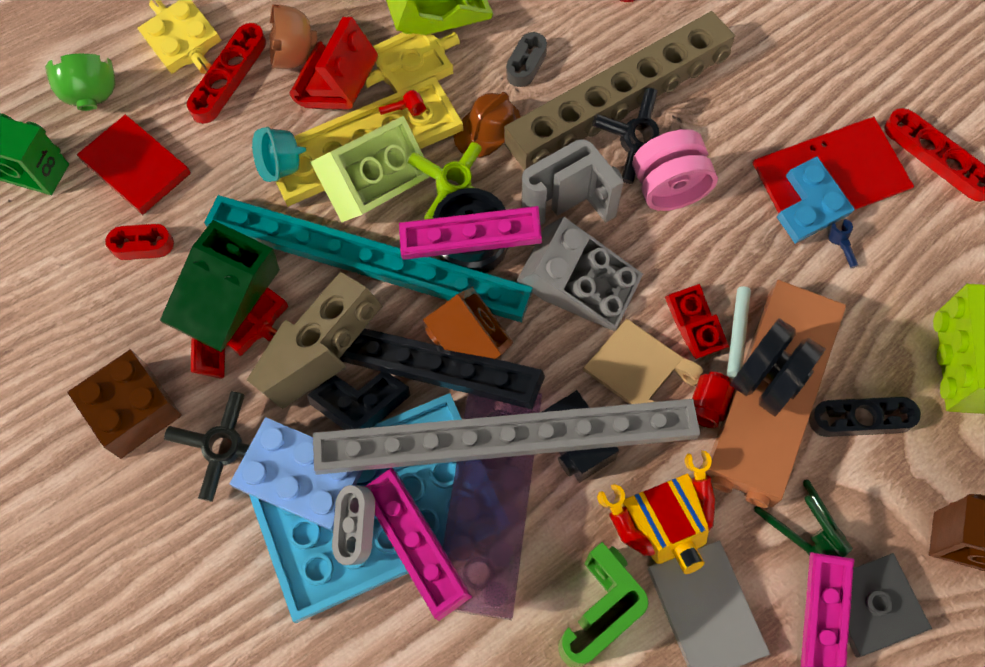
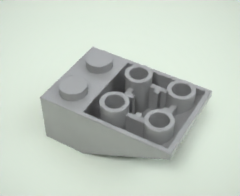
M562 217L549 224L541 233L542 243L535 245L516 282L533 287L532 293L548 303L610 330H617L643 273L567 218Z

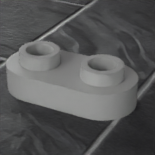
M346 486L339 492L336 499L332 550L334 557L342 565L362 564L368 559L372 550L375 499L371 490L365 486Z

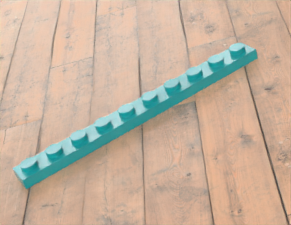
M220 195L217 196L204 222L206 227H208L211 221L215 220L273 249L447 301L458 293L474 287L492 314L521 323L532 295L533 287L431 257L403 260L400 248Z

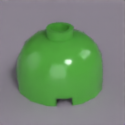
M69 54L60 56L62 63L53 66V61L50 60L45 66L47 79L54 94L64 103L77 106V109L80 111L97 109V104L105 102L113 93L115 74L112 61L107 58L106 62H101L100 55Z

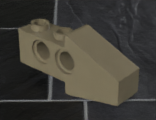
M339 272L295 324L288 320L281 324L247 378V381L280 408H285L346 367L339 358L383 306L367 287Z

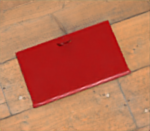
M874 116L759 157L752 162L778 213L802 201L786 178L787 173L816 156L855 210L914 188V184Z

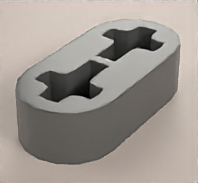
M530 32L523 35L506 65V76L509 83L513 86L525 87L536 76L547 54V40L542 34ZM533 46H537L533 49L531 54H528V49H532ZM525 65V70H522L520 73L515 72L520 71L521 67Z

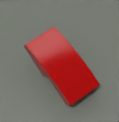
M700 284L665 296L673 319L695 359L729 347L717 314H711Z

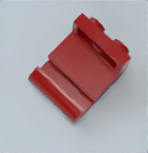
M353 17L341 18L326 47L322 41L316 43L290 90L291 98L300 106L316 109L345 110L353 107L378 59V53Z

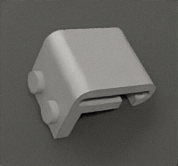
M576 140L524 170L522 174L521 208L538 206L540 225L545 223L546 201L552 199V210L558 216L587 199L606 223L617 215L623 178L619 170L614 166L611 167L590 141Z

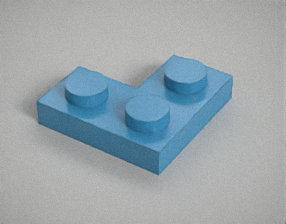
M816 156L787 173L786 178L802 201L782 210L777 218L796 244L827 228L832 223H836L851 215L855 209Z

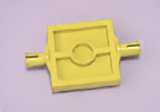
M151 0L149 6L156 13V16L137 28L171 74L183 66L192 63L196 65L200 73L206 74L207 72L203 65L209 70L211 64L204 55L210 48L222 41L218 33L192 0H179L168 8L165 7L161 0H155L159 7Z
M402 32L373 46L378 53V59L375 63L377 69L370 72L364 85H366V88H369L378 82L385 81V83L391 86L394 93H397L430 78L436 77L439 81L453 74V65L445 55V50L460 44L458 35L452 32L438 39L432 34H405Z

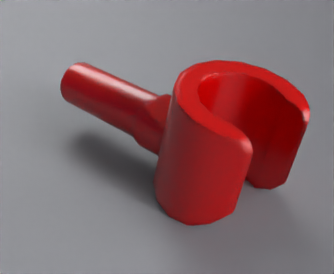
M410 90L403 96V100L379 107V112L383 115L408 108L411 115L417 116L425 112L426 106L417 91Z

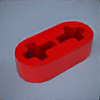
M142 224L115 227L107 234L105 243L116 258L120 260H135L166 256L173 249L174 239L166 227L161 224ZM161 236L162 239L158 240L156 245L153 246L150 243L155 242L157 237ZM126 238L130 241V242H125V243L123 244L124 239H126Z

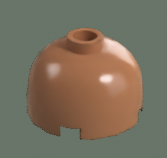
M272 4L270 13L272 27L271 33H269L270 63L273 69H295L303 65L309 58L310 50L314 49L317 43V31L311 30L309 19L300 10L286 5Z

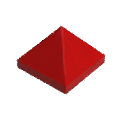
M192 338L191 372L219 379L224 378L225 348L220 352Z

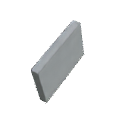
M720 541L697 549L705 564L693 573L684 574L676 558L647 568L687 667H739L770 655Z

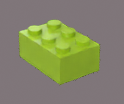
M966 284L935 313L933 319V327L935 332H938L939 339L936 357L938 364L941 365L943 378L940 384V394L945 399L947 412L985 414V285Z

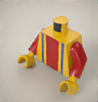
M701 450L703 464L699 468L693 465L691 453H688L684 459L686 467L694 472L695 477L692 479L689 474H685L626 499L621 486L611 484V489L615 493V499L612 503L607 500L603 491H599L597 495L600 505L610 508L611 513L609 516L624 544L643 556H651L657 564H662L676 558L684 574L693 573L704 566L705 562L697 549L707 543L708 532L714 526L715 497L711 477L706 475L705 472L710 468L712 459L710 454L704 450Z

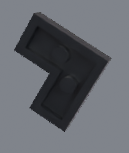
M381 372L359 390H356L334 375L307 396L310 405L344 430L374 427L410 397L409 386L391 374Z

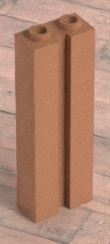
M777 280L768 295L743 365L779 318L796 329V336L785 349L790 355L799 343L807 338L812 339L826 350L812 370L814 372L793 400L790 398L776 417L759 406V397L769 385L766 381L762 380L754 393L748 396L734 389L725 419L721 423L710 453L712 464L705 471L706 475L711 477L714 489L725 493H731L733 488L744 493L747 502L761 508L773 507L782 500L846 308L845 304Z

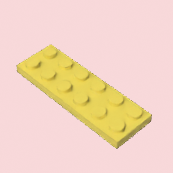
M430 78L295 135L297 146L306 148V152L299 154V169L294 174L275 181L287 207L325 191L310 163L311 161L402 116L405 117L420 149L463 131V123L437 78ZM410 90L417 91L426 106L425 112L417 116L411 115L408 108L383 115L379 112V107L403 100V96Z

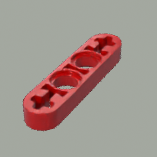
M246 23L236 30L189 96L187 108L196 122L202 124L209 123L219 115L264 50L266 38L258 24ZM231 58H243L242 62L238 65L232 66L228 64ZM223 79L227 81L226 85L222 88H212V84L217 80Z
M905 108L896 109L892 112L884 125L885 133L890 139L968 198L979 202L985 201V186L981 188L977 185L979 182L985 184V164L915 112ZM902 122L905 125L903 127L898 126V124ZM917 132V135L913 138L912 134ZM927 139L932 141L935 149L928 150L924 148L920 140ZM946 160H957L961 164L962 170L950 168ZM969 171L971 174L967 178L965 177V174Z

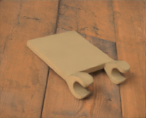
M626 319L585 365L583 371L628 404L655 402L650 399L674 371L690 386L697 385L699 377L703 373V368L697 363L681 357L636 324Z

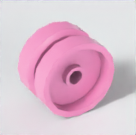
M694 130L667 132L651 139L636 152L632 165L638 180L642 183L641 190L649 208L657 211L683 208L699 201L716 187L718 177L710 158H707L708 152L700 133Z

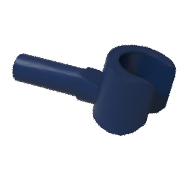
M845 219L841 226L842 231L836 228L835 223H832L828 238L831 243L840 245L852 269L859 266L849 241L853 224Z

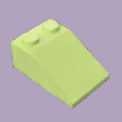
M404 116L310 162L341 222L363 215L430 177L408 164V160L413 152L421 156L423 154Z

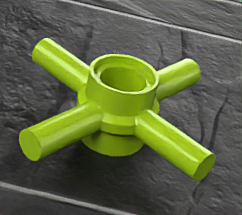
M471 142L459 162H450L444 168L439 167L416 152L412 153L408 164L436 180L438 196L424 216L425 220L433 219L438 203L448 194L463 188H475L471 186L472 175L470 168L482 150L478 143ZM448 180H454L459 185H453Z

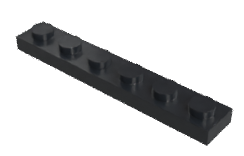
M365 328L339 358L340 361L531 410L534 407L545 378L541 369L493 358L444 350L442 346Z

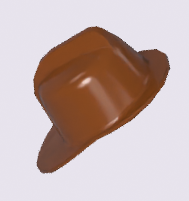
M506 92L501 94L487 93L480 96L474 102L471 111L461 120L463 131L454 134L453 138L455 146L462 154L465 153L471 142L478 143L482 147L477 158L492 154L505 142V126L521 117L519 110L509 101V96Z

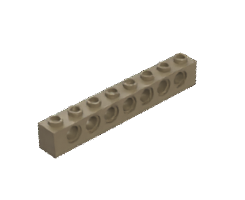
M710 11L505 126V146L525 170L576 140L598 134L602 129L592 126L596 114L621 121L629 112L641 106L646 88L656 89L658 91L657 96L664 92L669 93L685 80L698 77L706 68L713 64L724 62L731 54L735 35L713 11Z

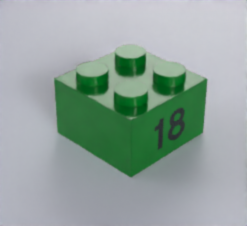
M0 113V181L52 196L69 166L67 160L60 153L61 149L52 143L46 135V130L40 125L31 121L26 123L19 122Z

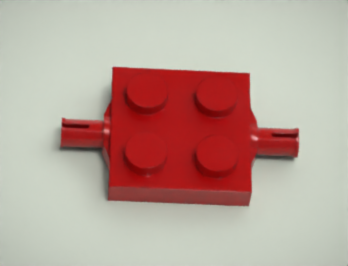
M267 287L227 343V346L239 356H242L262 337L271 342L277 332L272 326L289 307L287 302Z

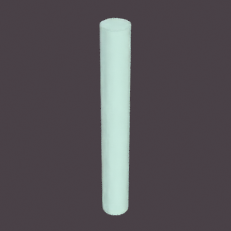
M745 286L739 287L736 294L727 377L730 379L735 378L742 368L751 296V289Z

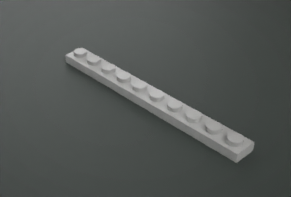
M693 399L317 432L313 433L314 471L316 475L693 440L700 436V430Z

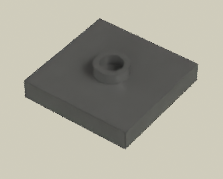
M894 553L853 568L848 642L856 658L932 629Z

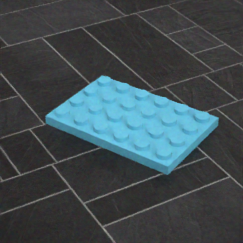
M449 393L384 420L374 427L461 420L462 418ZM480 459L393 468L398 473L447 556L509 529L508 521ZM390 468L363 470L356 486L368 485ZM249 495L294 623L303 621L408 574L375 514L370 556L364 563L359 565H342L333 554V531Z

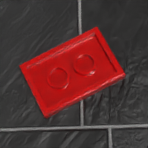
M126 114L76 154L87 167L142 216L191 174L185 164Z

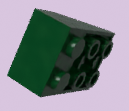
M212 220L192 246L160 321L222 352L280 271L273 248Z

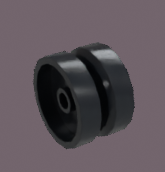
M463 188L448 194L438 203L433 219L506 209L501 200L491 192L478 188ZM508 247L439 255L442 261L487 273L494 270L504 260Z
M780 318L774 323L730 384L740 393L748 396L754 393L762 380L766 381L769 385L759 397V406L775 417L790 398L793 400L813 374V367L826 350L812 339L807 338L802 340L790 355L785 349L796 336V329Z

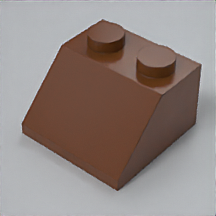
M474 287L458 293L423 319L427 325L425 329L429 338L436 345L441 344L444 350L496 359L513 344V341Z

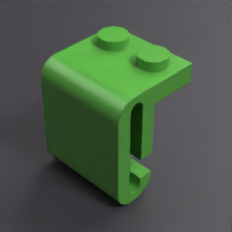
M603 542L589 553L584 565L608 593L582 615L578 624L586 632L621 600L628 601L630 607L628 611L580 653H573L570 649V645L577 637L568 627L559 641L558 651L561 659L570 667H582L594 659L639 619L648 607L647 594L625 569L628 565L626 559L614 546L608 549Z

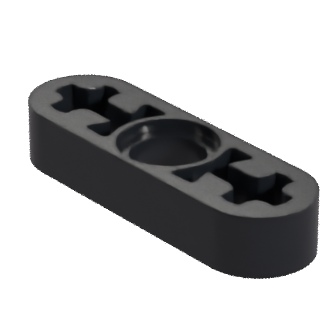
M907 397L826 400L819 403L811 411L809 424L815 433L823 437L905 433L917 425L921 418V412L918 405ZM864 408L868 410L873 416V424L865 426L859 423L855 417L856 409ZM898 408L900 413L907 414L908 417L903 422L901 417L898 416L888 417L884 420V415H890ZM826 411L829 417H841L845 413V419H838L831 426H829L827 420H821L820 417Z

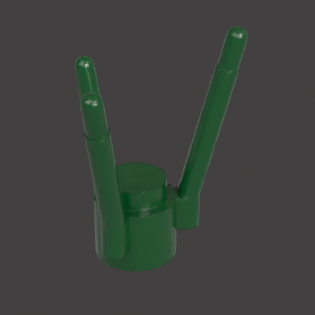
M808 479L803 481V485L809 495L805 496L804 500L822 527L811 537L815 543L813 546L761 507H754L755 513L806 551L809 556L811 552L845 557L853 549L846 536L837 527Z

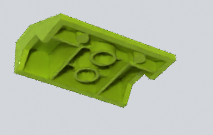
M386 0L396 31H401L405 34L428 35L489 20L493 16L488 0Z

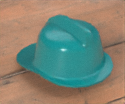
M265 127L257 129L252 139L253 159L256 169L264 181H278L280 178L298 171L300 163L299 154L306 152V148L297 146L292 132Z

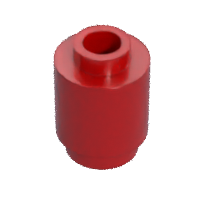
M709 372L699 377L692 397L698 425L707 428H717L719 422L724 421L735 389L730 386V379L726 375L719 372Z

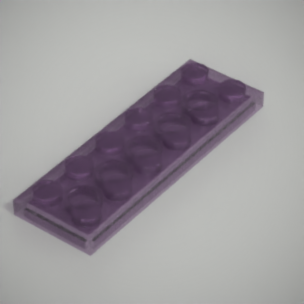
M542 393L538 394L532 410L468 394L464 419L539 413ZM534 454L457 462L443 549L472 595V598L453 612L512 621Z

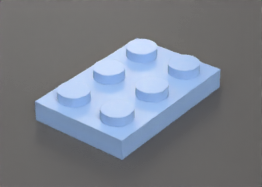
M265 417L229 484L233 488L333 531L337 496L344 487L356 485L363 470L316 475L314 471L313 437Z

